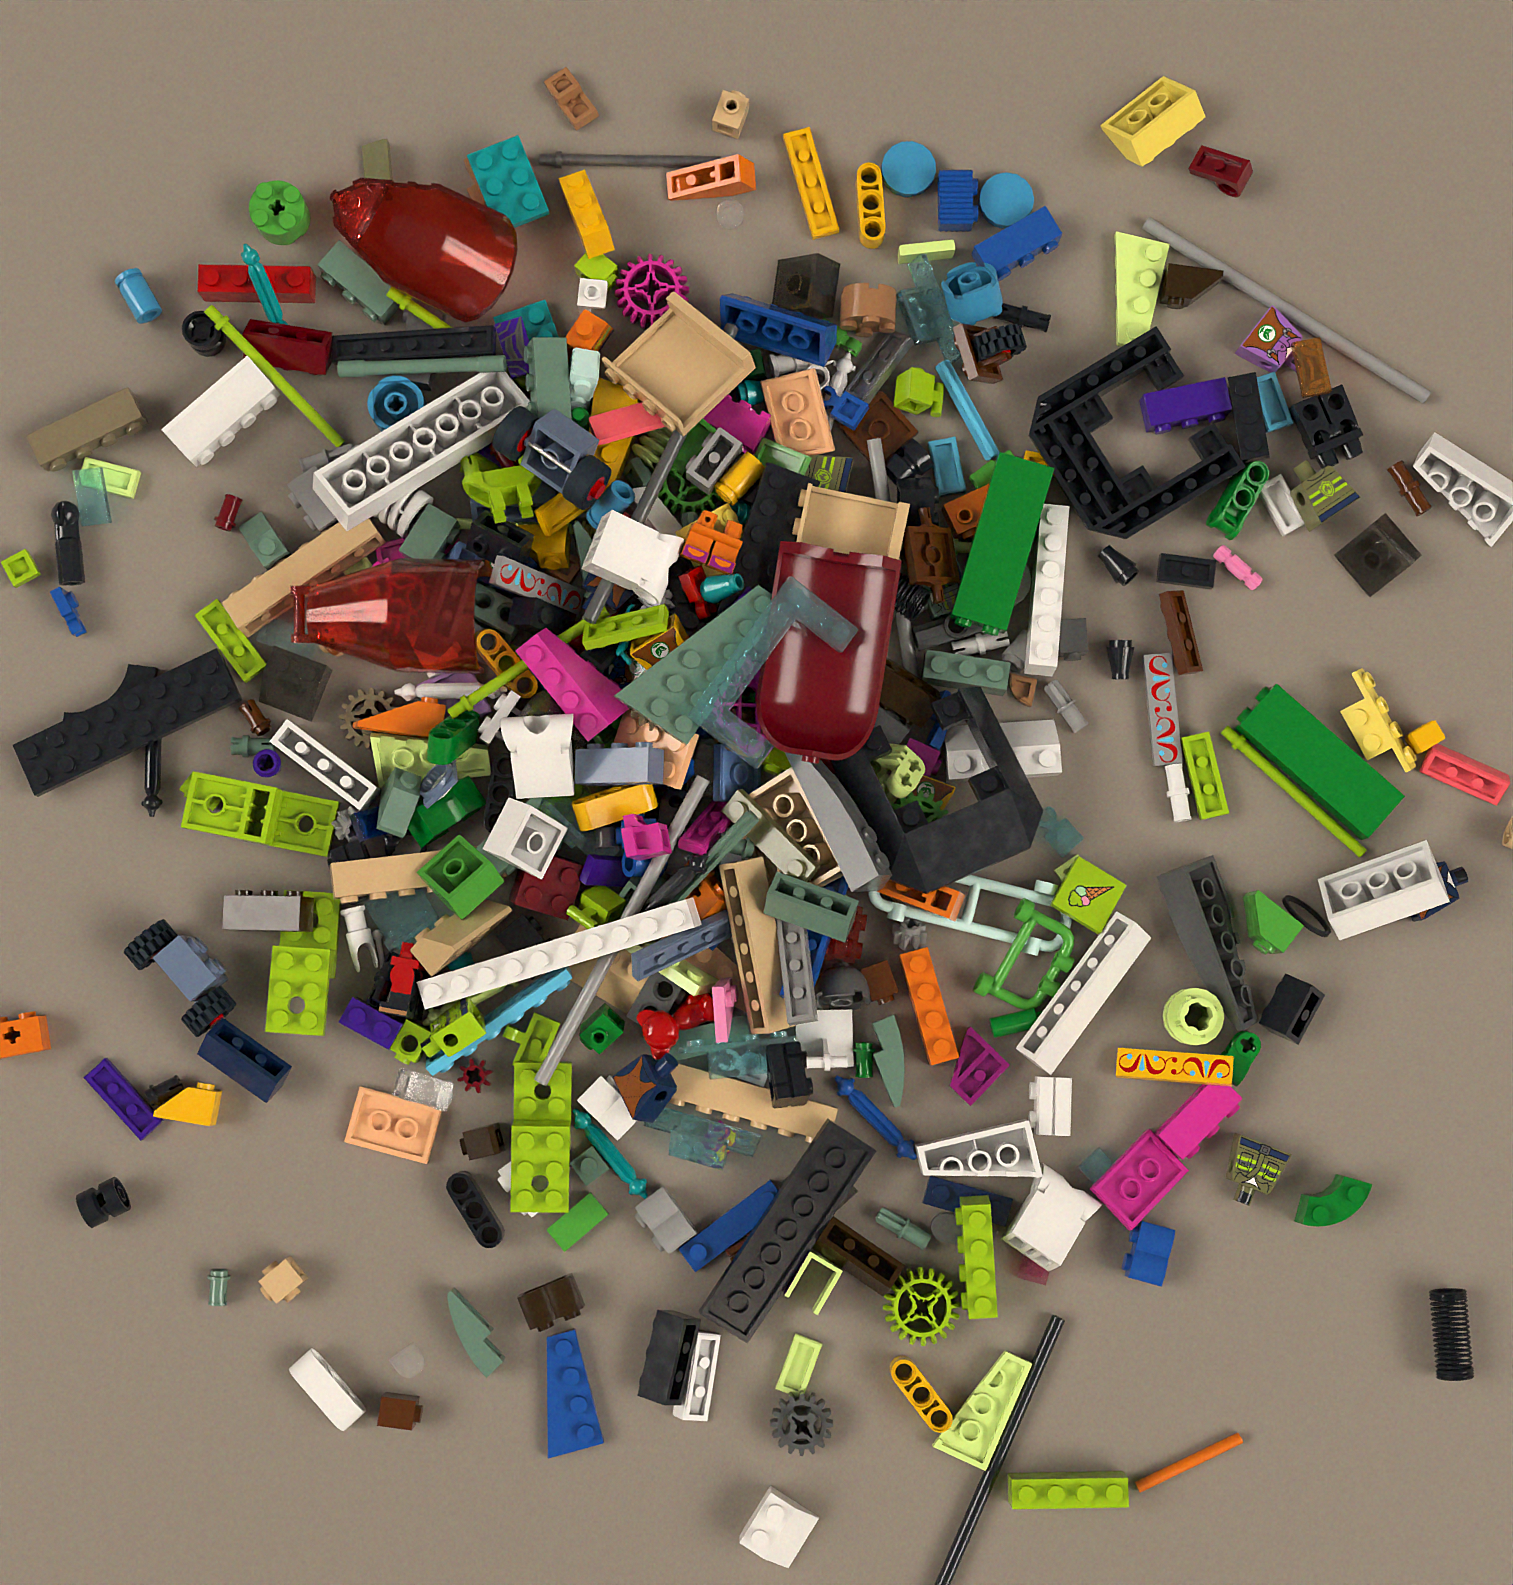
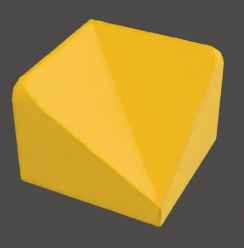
M1432 720L1406 734L1404 739L1416 755L1444 740L1445 735L1436 720Z

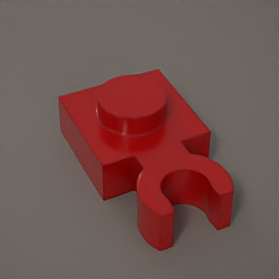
M702 565L693 567L678 576L681 581L682 590L686 594L689 603L695 602V611L699 619L709 617L711 613L717 612L716 604L706 602L700 592L701 582L706 579Z

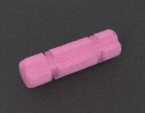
M1225 545L1220 546L1213 557L1220 564L1223 562L1225 564L1224 567L1240 581L1243 579L1245 581L1244 584L1250 590L1256 589L1262 582V577L1256 572L1252 573V568L1237 555L1233 556L1231 554L1232 551Z

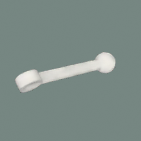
M375 929L372 932V936L376 941L381 969L385 960L381 942L383 933L381 930Z

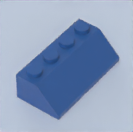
M731 293L721 295L720 297L721 329L723 330L726 323L735 325L738 328V332L734 340L825 367L836 345V324L813 318L800 312L783 309L774 304L760 302L747 296Z

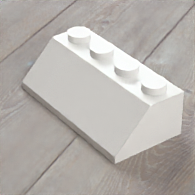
M246 356L161 430L196 467L200 464L204 465L213 458L214 452L220 446L224 447L230 444L235 438L234 434L242 427L247 428L252 425L256 420L257 414L263 409H270L277 402V397L280 394L253 361Z
M1054 720L999 723L1027 778L1058 776L1062 773L1060 743ZM968 725L954 726L947 730L943 741L946 783L966 782L970 777L990 769Z
M1427 840L1318 879L1328 921L1339 940L1450 902L1442 876Z

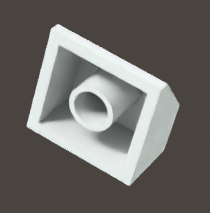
M508 798L483 850L542 879L568 828L531 805Z
M770 1486L739 1535V1543L763 1559L789 1568L819 1517Z

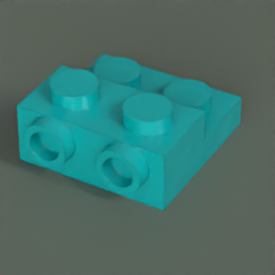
M546 300L493 317L495 324L521 316L529 342L533 337L559 338Z

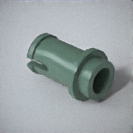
M721 833V834H720L719 840L722 838V836H723L725 833ZM746 837V839H741L729 853L739 855L743 860L746 857L751 858L755 844L750 841V838Z
M211 1269L210 1275H207V1279L210 1280L209 1306L227 1305V1280L231 1277V1275H228V1269Z

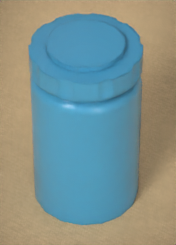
M139 268L128 269L116 277L115 283L138 323L150 322L162 313L158 301Z
M620 480L612 482L587 511L586 518L588 523L594 529H597L602 516L611 510L623 514L635 500V493L632 488Z

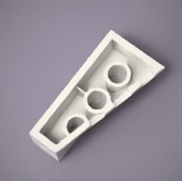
M1434 432L1418 453L1413 467L1437 492H1441L1449 500L1448 503L1455 511L1458 509L1466 517L1467 523L1474 530L1477 529L1485 537L1488 545L1492 547L1513 521V482Z
M1027 1119L915 1145L920 1170L923 1175L1043 1177L1030 1122Z

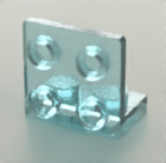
M422 889L415 890L416 895L398 897V892L386 893L387 898L370 900L365 903L367 911L385 938L383 942L389 952L399 950L402 942L410 943L415 940V937L425 928H434L435 922L440 919Z

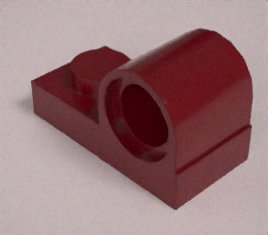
M1203 145L1199 148L1188 168L1190 174L1214 181L1221 192L1235 198L1241 195L1253 174L1250 160Z

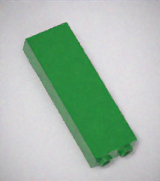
M1000 452L998 454L949 617L955 619L954 624L965 628H971V625L981 627L983 633L992 636H998L999 633L1004 634L1007 631L1054 468Z
M1278 684L1270 688L1265 686L1255 696L1258 702L1252 709L1247 706L1236 718L1239 723L1234 729L1241 735L1243 734L1253 746L1360 840L1369 838L1405 795Z

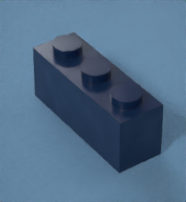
M221 1018L206 1034L197 1055L265 1103L283 1086L292 1068L291 1065L224 1018Z

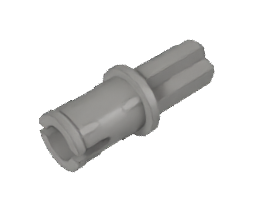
M346 444L328 451L324 448L321 453L300 458L299 462L303 473L314 465L319 470L347 453L353 445Z
M1053 680L1044 687L1045 692L1058 709L1057 714L1061 713L1072 728L1073 733L1089 724L1074 704L1076 700H1072L1058 680Z

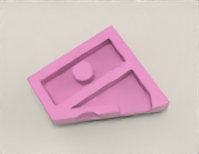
M732 977L720 978L712 987L716 1043L728 1042L734 1002H738V987L733 985Z

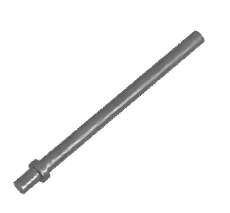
M556 151V154H539L540 165H556V168H562V165L690 167L721 159V156L562 154V151Z

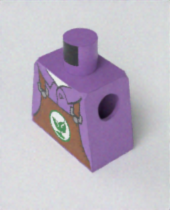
M1272 305L1235 354L1270 373H1276L1283 363L1297 373L1301 367L1291 345L1296 347L1303 337Z

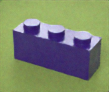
M1225 377L1146 393L1139 400L1146 433L1155 431L1156 435L1170 432L1172 427L1181 425L1182 429L1192 428L1199 425L1198 422L1209 420V423L1221 422L1226 419L1225 416L1232 410Z

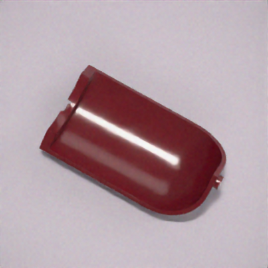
M780 541L756 695L758 721L765 737L774 747L786 753L802 755L801 761L819 764L820 758L843 760L854 755L862 748L868 740L877 719L902 560L884 555L856 552L845 554L833 552L834 549L803 542Z

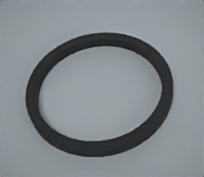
M1286 895L1283 898L1284 907L1305 928L1321 937L1329 936L1331 933L1329 925L1314 909L1296 897ZM1289 901L1307 910L1319 921L1325 931L1313 927L1301 918L1290 906Z

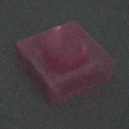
M1023 1254L1017 1277L1046 1285L1049 1272Z

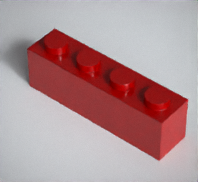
M198 264L197 292L205 302L261 303L248 274V265ZM263 266L279 303H315L316 275L310 266Z

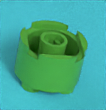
M276 180L260 183L249 202V214L260 234L273 244H292L301 235L303 236L310 226L311 217L308 206L299 190L288 182Z

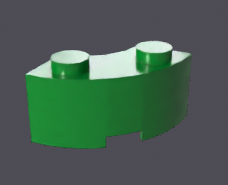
M468 775L458 780L444 797L437 800L428 809L424 806L423 800L418 801L408 829L419 846L423 848L450 832L448 829L459 821H466L484 807L486 801Z
M1336 1174L1332 1184L1324 1191L1313 1195L1301 1194L1294 1221L1307 1226L1320 1227L1346 1220L1363 1205L1373 1184Z

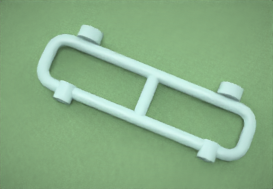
M969 875L955 881L956 883L969 886L962 918H957L955 922L920 908L885 900L876 891H868L871 903L876 908L888 912L887 918L903 922L904 917H909L1013 943L1018 933L972 922L980 889L1019 899L1026 898L1032 902L1050 906L1057 893L1058 885L1036 880L1033 891ZM1060 912V923L1070 929L1072 919ZM1059 934L1051 941L1029 936L1021 952L1038 956L1039 950L1053 952L1062 947L1063 939Z

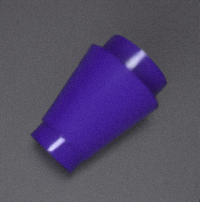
M264 749L254 756L253 769L259 776L272 777L281 771V759L275 751ZM272 761L274 763L273 767L268 768V764Z

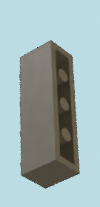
M127 387L30 433L26 437L40 466L48 472H54L65 468L67 462L90 456L94 449L115 444L119 437L140 432L143 429L142 426L149 423L135 394Z

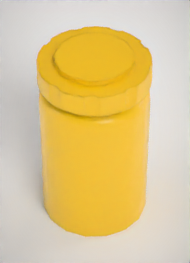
M745 452L713 488L725 502L734 506L738 502L737 499L742 498L762 476L764 465L754 455Z

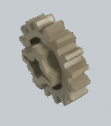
M370 688L368 694L359 689V697L348 696L351 701L350 705L342 704L346 714H340L339 718L346 723L341 725L340 729L342 731L349 730L345 738L349 741L356 738L355 746L360 747L365 742V748L371 750L370 734L371 732H376L362 730L363 736L355 731L352 723L369 717L371 712L373 715L380 714L377 702L382 703L387 711L398 707H391L395 700L392 697L385 700L386 693L383 690L376 695L374 688ZM364 702V706L359 711H355Z

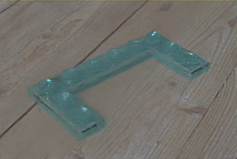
M792 576L788 577L687 715L689 719L755 769L760 767L774 746L729 710L788 629L797 619L839 653L844 651L859 630Z

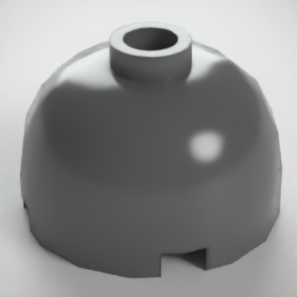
M834 963L831 968L824 970L818 975L814 987L816 1007L818 1009H822L823 1004L828 1005L829 1010L861 1009V1003L865 1002L867 1006L870 1004V989L866 978L856 968L849 967L848 963Z

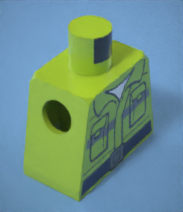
M469 996L462 998L430 1024L431 1036L420 1045L429 1058L440 1050H443L448 1057H451L486 1034L484 1016Z

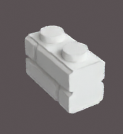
M1035 1076V1082H1030L1029 1099H1034V1111H1029L1028 1120L1031 1128H1033V1134L1070 1136L1072 1078Z

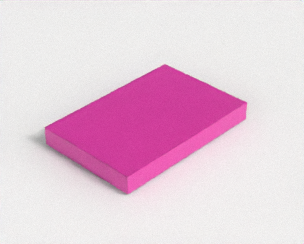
M1146 1129L1089 1189L1127 1230L1131 1231L1189 1170L1151 1129Z

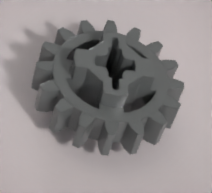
M800 1390L799 1397H795L792 1392H789V1400L787 1402L780 1398L779 1405L781 1409L773 1408L772 1414L777 1418L770 1419V1426L776 1428L772 1431L773 1438L781 1437L778 1441V1446L781 1448L787 1444L789 1454H792L795 1449H799L800 1456L804 1455L805 1449H809L812 1454H815V1445L824 1448L823 1437L831 1438V1432L826 1428L833 1427V1420L828 1419L831 1415L830 1408L823 1409L825 1400L822 1398L816 1402L814 1392L809 1397H805L803 1390ZM805 1405V1406H807V1407H806V1408H797L796 1406ZM784 1416L790 1422L785 1431L782 1426ZM818 1416H820L821 1418V1426L819 1431L816 1429V1426L814 1425V1422L817 1420ZM796 1419H799L801 1422L807 1420V1426L800 1424L797 1427Z

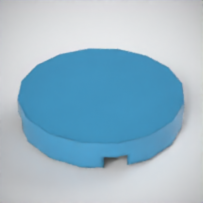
M913 141L900 142L892 146L886 152L882 161L881 173L883 181L889 190L902 197H912L913 195H920L926 192L932 185L936 174V163L931 151L924 145Z
M1005 172L996 174L986 181L981 189L978 203L987 222L995 227L1005 229L1030 215L1033 209L1034 195L1031 186L1024 178L1017 174Z

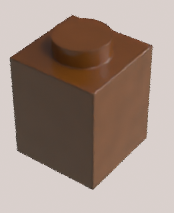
M887 960L859 970L867 980L871 1002L877 1000L878 1005L895 1000L893 994L899 991Z
M385 1392L381 1396L377 1426L412 1431L416 1423H420L422 1418L423 1405H419L420 1396Z

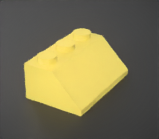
M1163 76L1100 126L1127 160L1143 167L1145 164L1150 163L1164 149L1172 146L1183 134L1192 130L1206 116L1195 90Z

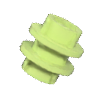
M1199 988L1179 990L1170 996L1164 1006V1027L1170 1036L1180 1043L1188 1045L1206 1044L1216 1038L1223 1027V1007L1217 997L1207 990ZM1189 1005L1198 1007L1201 1011L1202 1017L1198 1020L1197 1028L1188 1026L1185 1022L1184 1016L1189 1011Z

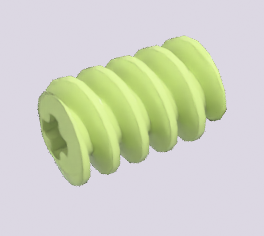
M666 427L647 432L648 437L642 435L639 438L641 445L633 444L632 446L635 456H639L643 464L648 466L651 472L655 470L652 464H658L660 455L663 453L673 433Z

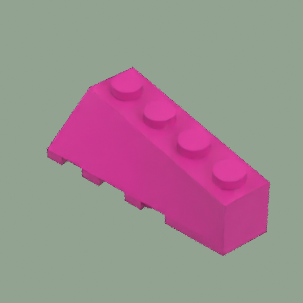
M729 394L703 418L716 430L721 427L742 442V452L740 453L742 455L745 452H749L752 455L755 454L762 437L765 438L770 430L771 423L770 414L762 411L758 415L751 408V404L742 399L736 403L732 401V397Z
M547 628L535 634L516 650L517 654L564 713H573V724L587 741L591 740L630 709L627 705L613 697L622 690L619 688L620 685L596 670L597 667L589 661L586 662L575 653L574 649Z

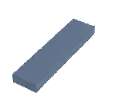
M725 909L702 920V925L672 934L632 953V976L637 981H640L732 937L728 911Z

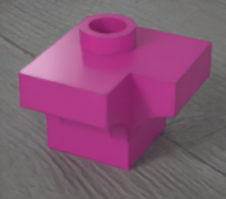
M634 813L623 816L625 828L621 829L627 858L641 861L672 853L667 825L659 822L647 825L643 816Z

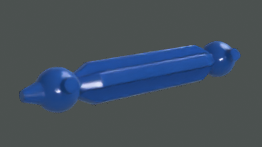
M837 1075L834 1078L837 1083V1095L848 1096L850 1104L890 1145L897 1147L898 1153L896 1155L898 1158L908 1157L915 1160L917 1158L913 1146L915 1142L912 1139L909 1141L904 1140L901 1131L862 1091L854 1089L853 1083L855 1080L853 1078L843 1079Z

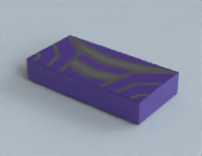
M522 317L494 324L503 353L506 356L511 379L526 376L529 374V363L524 361V348L529 343Z

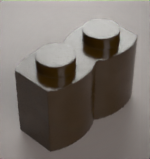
M572 1273L528 1290L517 1297L529 1329L537 1328L538 1332L554 1326L553 1321L558 1318L564 1317L565 1321L581 1315L580 1309L585 1306Z

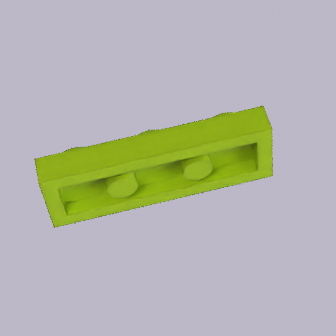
M215 599L195 614V617L245 683L269 667L250 640L237 628L219 599Z
M665 604L600 619L596 621V624L584 623L582 643L586 650H591L665 632L668 626L669 611Z
M1204 732L1180 738L1199 819L1204 820L1229 814L1210 733Z

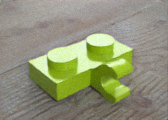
M534 1012L526 1032L508 1024L502 1036L520 1044L512 1065L514 1066L515 1061L543 1062L561 1023Z

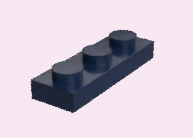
M929 1175L922 1203L955 1212V1208L960 1207L959 1197L988 1195L991 1203L992 1223L1006 1227L1013 1199Z

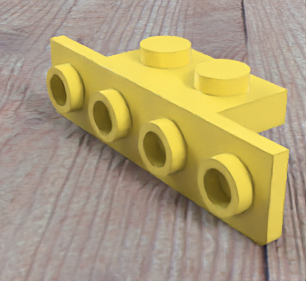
M1363 668L1351 673L1364 699L1340 712L1365 758L1369 760L1392 748L1404 771L1412 770L1416 767V756L1411 747H1406L1401 739L1403 733L1396 721L1392 722L1387 713L1389 707L1382 696L1378 697L1373 688L1376 686L1373 677L1369 672H1365Z

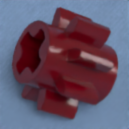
M471 1058L469 1059V1067L462 1065L459 1067L464 1073L463 1077L458 1078L457 1081H464L467 1084L465 1087L466 1092L471 1087H475L476 1092L481 1093L482 1084L491 1086L492 1083L487 1080V1077L493 1073V1070H486L484 1068L486 1060H482L479 1065H476L475 1060ZM479 1069V1076L482 1077V1080L472 1083V1076L469 1072Z

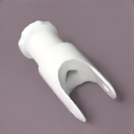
M774 354L768 355L773 378L793 371H803L813 365L812 363L783 354L774 356ZM834 360L828 361L826 365L833 363Z
M365 905L340 911L341 916H344L348 931L346 938L354 968L357 972H360L357 957L360 945L367 947L371 953L374 967L378 968V958L371 928H367L363 912L366 909Z

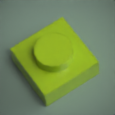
M23 549L1 561L12 585L16 588L41 575L27 549Z

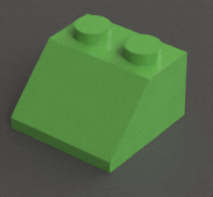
M460 834L417 871L421 879L461 920L505 882L492 862Z
M1259 890L1248 892L1243 896L1248 937L1254 941L1252 945L1265 955L1267 953H1284L1304 925Z

